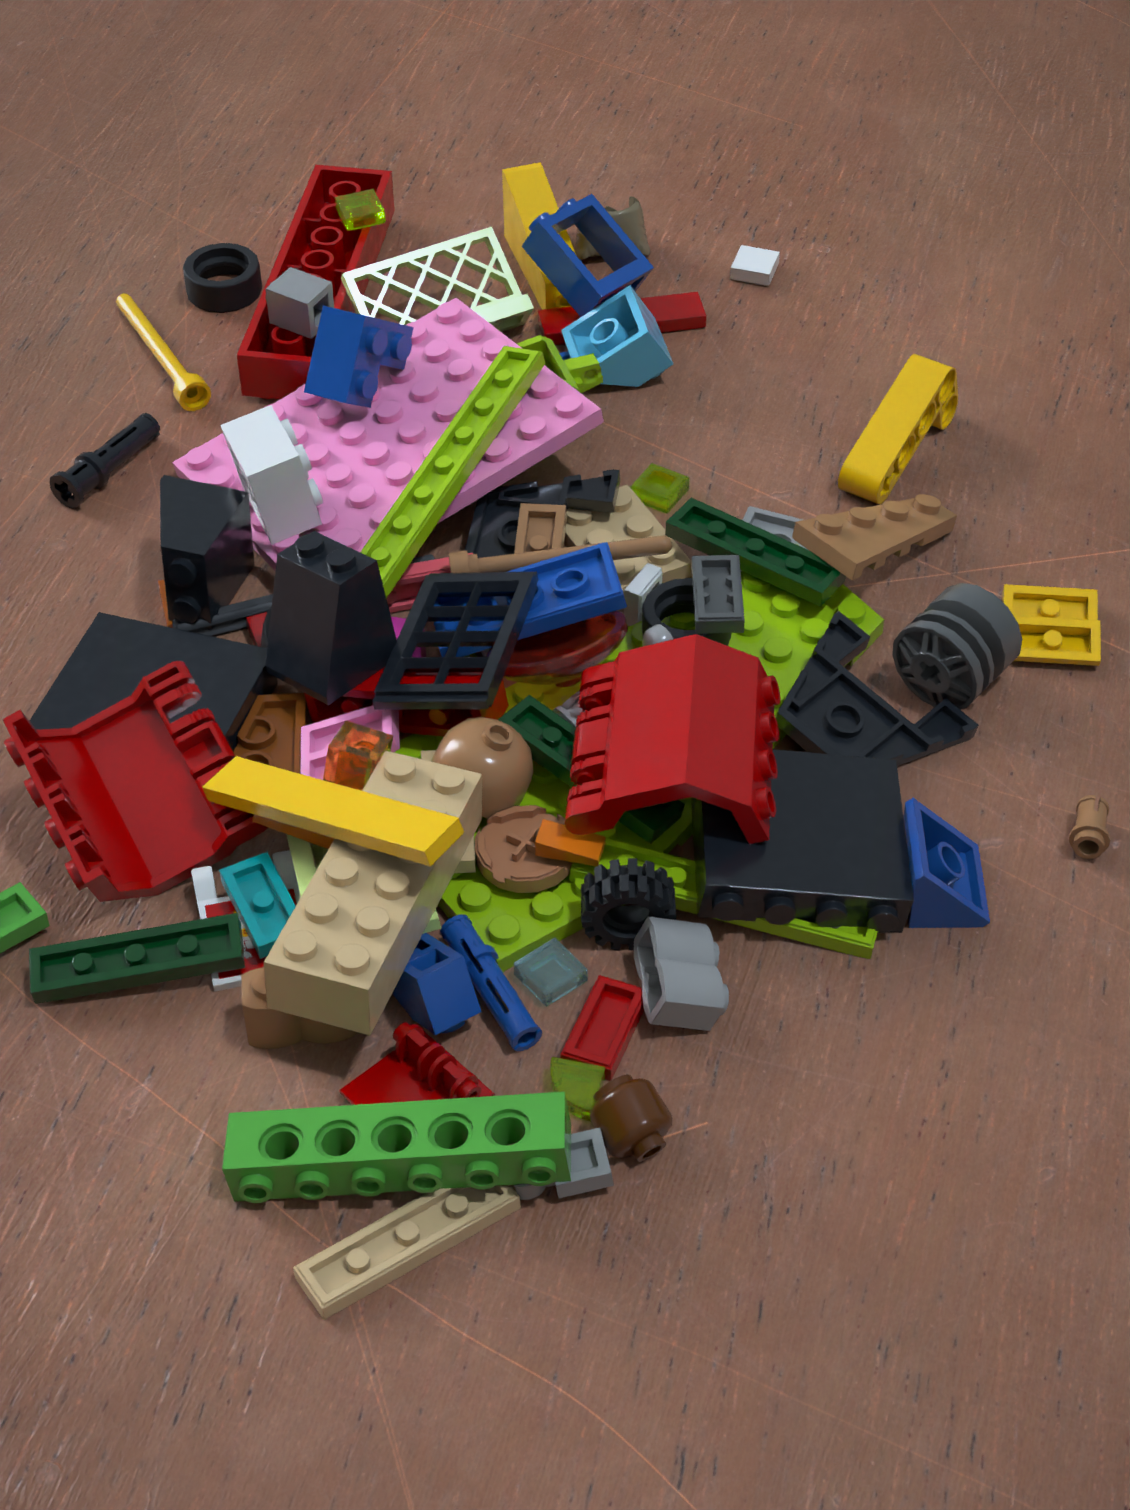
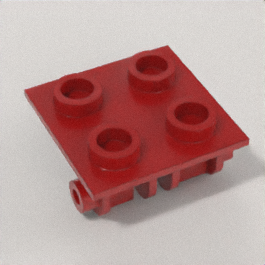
M407 1022L400 1024L393 1033L396 1049L339 1090L340 1094L352 1105L495 1096L477 1076L466 1069L441 1044L430 1037L418 1024L410 1025Z

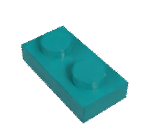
M268 852L219 870L221 882L260 959L268 956L296 907Z

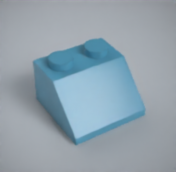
M630 285L561 330L571 358L594 353L601 367L603 383L601 384L639 387L648 380L658 377L664 370L673 365L655 317Z

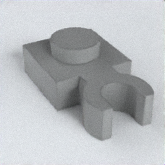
M601 1128L571 1134V1181L553 1182L545 1186L516 1184L515 1189L516 1193L520 1196V1200L535 1198L546 1187L556 1185L558 1198L614 1186Z

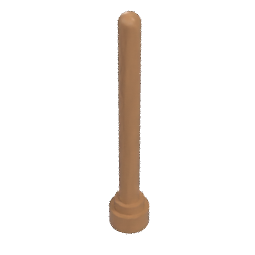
M667 536L608 542L613 560L666 554L672 548V542ZM597 544L477 558V554L468 555L467 550L448 552L450 572H507Z

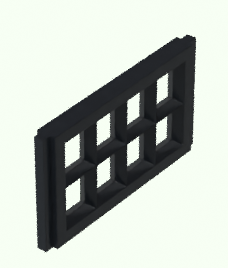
M537 572L432 573L426 575L374 690L375 697L372 701L374 709H488L492 707L536 594L539 580ZM513 596L510 605L477 606L480 597ZM438 597H470L466 606H434ZM460 621L456 631L423 632L427 622ZM470 621H503L500 631H466ZM493 646L489 657H456L459 647ZM416 647H449L445 657H412ZM483 672L479 683L444 684L449 673ZM405 673H438L434 684H400Z

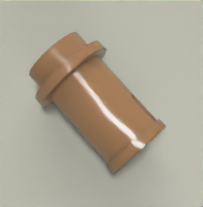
M1096 795L1084 796L1077 802L1076 825L1069 835V843L1074 852L1086 859L1099 857L1106 851L1110 843V835L1106 830L1109 805L1104 798L1100 797L1098 811H1095Z

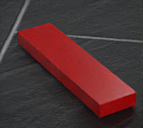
M698 291L640 298L655 317L661 333L706 327V313ZM572 306L538 310V323L542 336L551 339L554 345L566 344L561 330L579 319L578 313Z

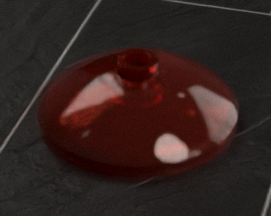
M617 610L517 640L503 678L529 685L555 684L556 687H568L580 682L581 674L586 668L602 664L622 643L628 631L625 615ZM493 648L489 649L486 657L490 656Z

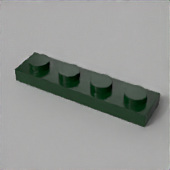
M692 497L666 521L665 536L709 556L739 555L741 571L820 607L846 579L845 575L811 551Z
M528 695L498 719L512 726L523 736L531 749L532 759L571 788L572 786H577L574 785V782H571L570 778L575 726L531 695ZM680 800L625 811L619 822L652 844L681 818L685 804Z
M238 913L31 948L29 949L30 993L35 1004L246 968L242 925Z

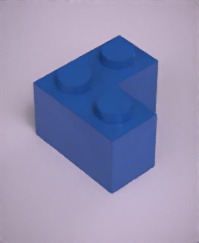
M323 305L304 392L346 404L371 408L373 396L378 388L380 365L404 370L406 360L412 349L411 338L414 327Z

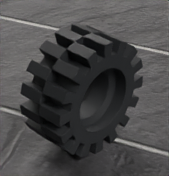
M628 858V865L622 866L619 859L611 860L610 869H606L602 864L594 868V875L588 873L584 878V884H581L582 928H585V934L589 939L595 936V943L602 947L610 941L612 950L620 951L621 944H628L629 951H634V939L647 917L676 920L674 881L672 877L667 878V871L664 868L660 867L655 870L653 862L646 860L641 867L637 866V858ZM625 904H635L631 906H622Z

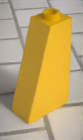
M539 162L502 169L504 236L541 309L569 307L571 305L522 248L523 243L531 233L529 230L530 224L541 214L548 212L549 215H552L559 209L543 166ZM567 229L558 233L575 253Z

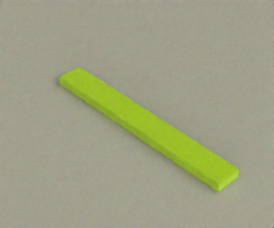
M503 346L360 553L377 560L386 598L544 367L543 352Z

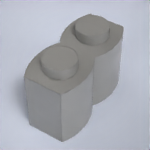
M647 917L634 939V960L637 973L642 980L643 1006L649 1023L710 1031L719 1016L723 1015L727 1010L729 990L727 985L723 983L721 974L717 969L719 946L713 941L709 927L702 923Z

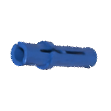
M459 914L451 917L442 925V929H440L441 937L450 948L464 956L472 984L508 1038L510 1046L515 1051H524L531 1048L542 1037V1030L534 1022L517 992L497 964L498 954L492 946L484 944L467 915ZM474 957L478 960V962H479V964L481 965V967L483 968V970L479 967V965H478V963L476 962V960L474 959ZM497 992L499 993V995H500L501 998L503 999L504 1003H505L506 1006L508 1007L509 1012H508V1010L506 1009V1007L504 1006V1004L502 1003V1001H501V999L499 998V996L497 995Z

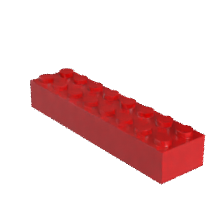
M315 164L237 353L242 396L282 399L306 384L316 335L310 339L270 324L265 298L266 288L289 267L331 281L334 308L356 313L342 283L341 276L345 272L376 263L395 211L392 171ZM368 278L355 282L361 295L365 293L370 280Z

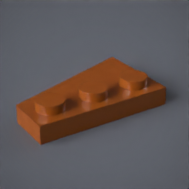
M304 693L258 695L237 735L238 744L234 750L235 756L300 774L301 727L306 726L308 720V706Z

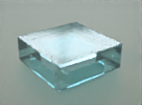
M556 938L551 939L513 963L514 975L546 1007L588 981V969Z

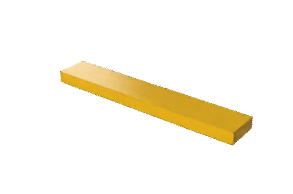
M238 756L233 758L202 786L210 802L426 866H432L464 833L458 817Z

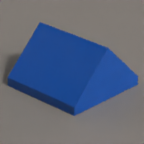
M911 798L905 802L903 816L914 898L908 915L909 928H975L986 926L990 923L978 844L915 798Z

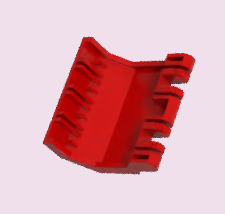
M698 634L619 652L613 662L586 668L581 674L578 704H580L579 708H582V711L585 712L577 715L571 762L572 768L570 771L571 782H574V785L577 786H572V789H569L564 823L565 828L576 835H587L610 830L615 827L625 811L693 797L732 811L749 844L768 841L770 818L776 816V803L771 790V780L776 779L778 775L777 763L773 753V742L779 740V728L774 715V707L780 704L781 697L776 678L773 675L767 676L758 657Z
M183 661L171 662L143 677L131 696L72 728L36 730L21 709L2 719L11 736L4 740L7 751L17 767L25 765L31 776L24 781L28 793L36 806L40 808L45 805L51 816L49 820L44 822L49 835L58 849L66 846L72 860L65 863L71 879L79 891L88 887L99 902L157 896L192 877V869L214 865L230 856L237 846L261 834L268 828L252 822L254 814L208 801L202 786L236 756L220 726L215 721L214 715L208 708L198 709L172 723L170 722V718L197 704V701L202 697L201 691L195 685V681Z

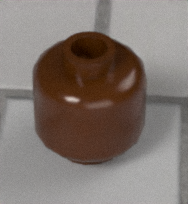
M629 1074L622 1075L602 1086L594 1094L595 1104L590 1110V1120L594 1128H601L604 1144L612 1156L627 1158L634 1155L637 1161L641 1162L653 1157L666 1146L663 1137L672 1126V1115L649 1080L642 1078L633 1079Z

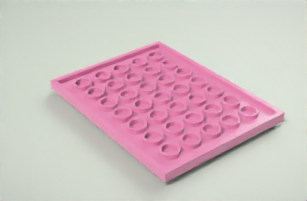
M454 298L449 302L441 304L437 309L420 319L406 325L414 327L411 338L412 349L406 360L405 368L402 370L380 365L378 388L373 396L371 408L346 404L305 393V384L279 401L270 404L280 421L284 419L289 420L298 441L297 445L302 444L312 467V470L308 471L309 478L307 480L312 478L315 480L323 499V504L316 506L322 524L271 545L250 504L253 550L275 571L277 554L293 545L301 536L310 534L313 531L361 552L503 346L521 347L459 299ZM544 365L438 523L604 423L601 408ZM223 433L205 444L191 449L186 455L172 462L177 476L181 479L244 491Z

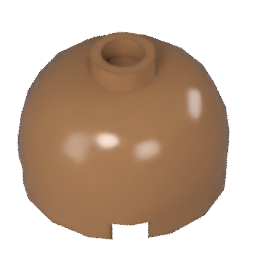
M486 717L469 718L448 730L431 762L482 774V817L489 818L493 814L510 807L520 806L534 772L531 749L523 736L512 726Z

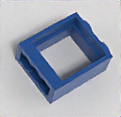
M593 194L579 201H576L574 198L566 201L552 215L545 212L538 216L530 224L529 230L531 233L522 245V248L580 317L629 285L636 291L654 268ZM575 225L614 272L597 281L558 233Z

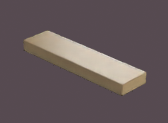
M500 1185L484 1190L472 1187L438 1189L435 1192L425 1193L294 1266L295 1279L323 1320L519 1210L521 1208L520 1196L511 1185Z

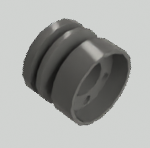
M958 583L947 587L929 604L923 613L917 615L898 634L893 643L892 656L900 677L906 686L922 701L936 707L947 698L962 710L967 708L1019 656L1022 636L1015 617L997 596L978 585Z

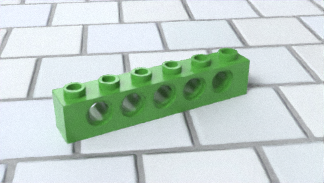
M565 1091L235 1112L228 1115L222 1170L234 1202L247 1201L250 1203H263L270 1199L286 1198L317 1200L325 1196L352 1194L376 1196L385 1192L401 1191L431 1193L438 1189L467 1187L484 1190L500 1185L516 1184L545 1186L553 1182L571 1181V1121Z

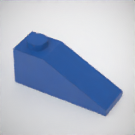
M428 933L422 934L392 994L412 1020L434 1035L453 1032L461 1028L465 1024V1020L482 1011L464 956Z

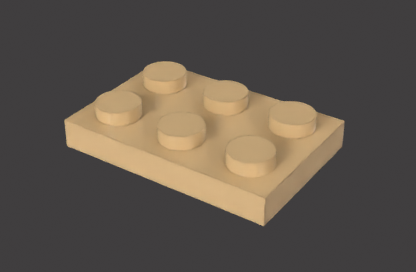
M627 484L619 487L614 513L567 509L564 544L566 547L665 536L666 530ZM670 538L672 548L666 554L613 560L623 594L626 587L647 563L662 568V583L673 579L691 577L692 561L672 538Z

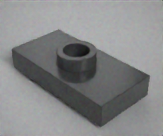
M739 555L692 556L691 571L695 633H744L745 619Z

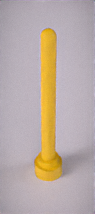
M125 293L120 294L116 299L117 306L174 381L173 394L182 408L187 411H196L205 407L211 398V389L204 379L198 374L186 371L131 296Z

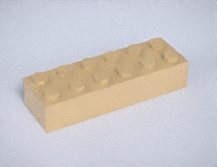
M389 751L384 752L362 791L458 817L464 833L432 866H426L334 839L264 961L267 1008L366 1035H371L482 820V774Z

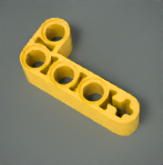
M917 354L910 356L843 463L838 477L839 489L876 504H882L886 500L930 427L934 426L944 430L951 423L958 405L957 372L955 368Z

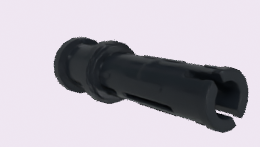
M142 413L130 425L122 429L94 452L81 453L75 458L74 465L65 472L58 471L50 477V488L54 496L66 507H78L83 503L84 496L93 488L100 489L108 483L110 473L160 435L159 423L150 414Z

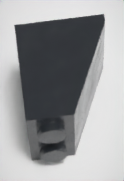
M163 475L160 479V544L169 621L177 618L183 623L190 624L194 623L197 619H202L211 624L214 615L218 614L220 607L227 606L255 566L249 492ZM209 626L206 629L212 630L214 626Z
M313 531L310 534L301 536L293 545L277 554L265 666L267 673L329 706L384 668L397 639L377 560Z

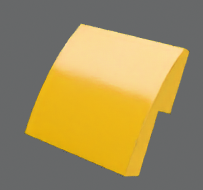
M1004 584L1002 602L1010 609L1018 622L1022 636L1021 651L1014 661L1100 665L1101 620H1098V590Z

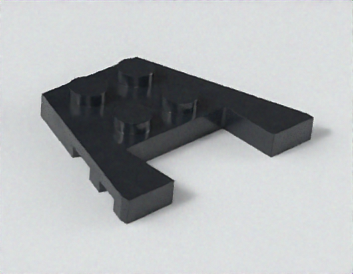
M620 470L603 471V477L581 480V475L564 477L563 483L538 487L536 481L495 488L477 500L465 550H467V553L477 554V558L514 554L521 503L566 505V510L570 508L614 513L621 482ZM586 619L580 622L589 624L590 619Z
M840 611L833 615L825 634L818 641L810 660L799 674L776 716L778 728L807 752L896 760L897 766L969 741L975 736L979 726L947 698L913 724L843 666L867 648L870 636Z

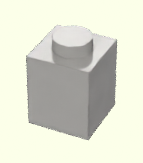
M289 267L266 288L265 298L268 306L269 323L310 339L317 334L323 305L334 308L331 281Z

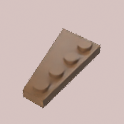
M920 494L911 499L885 501L881 505L866 508L855 507L846 512L831 515L820 514L816 518L796 521L792 539L853 581L862 576L865 567L875 570L885 565L886 557L891 554L897 557L904 556L909 553L912 544L924 546L952 532L957 515L942 506L941 501L936 497Z

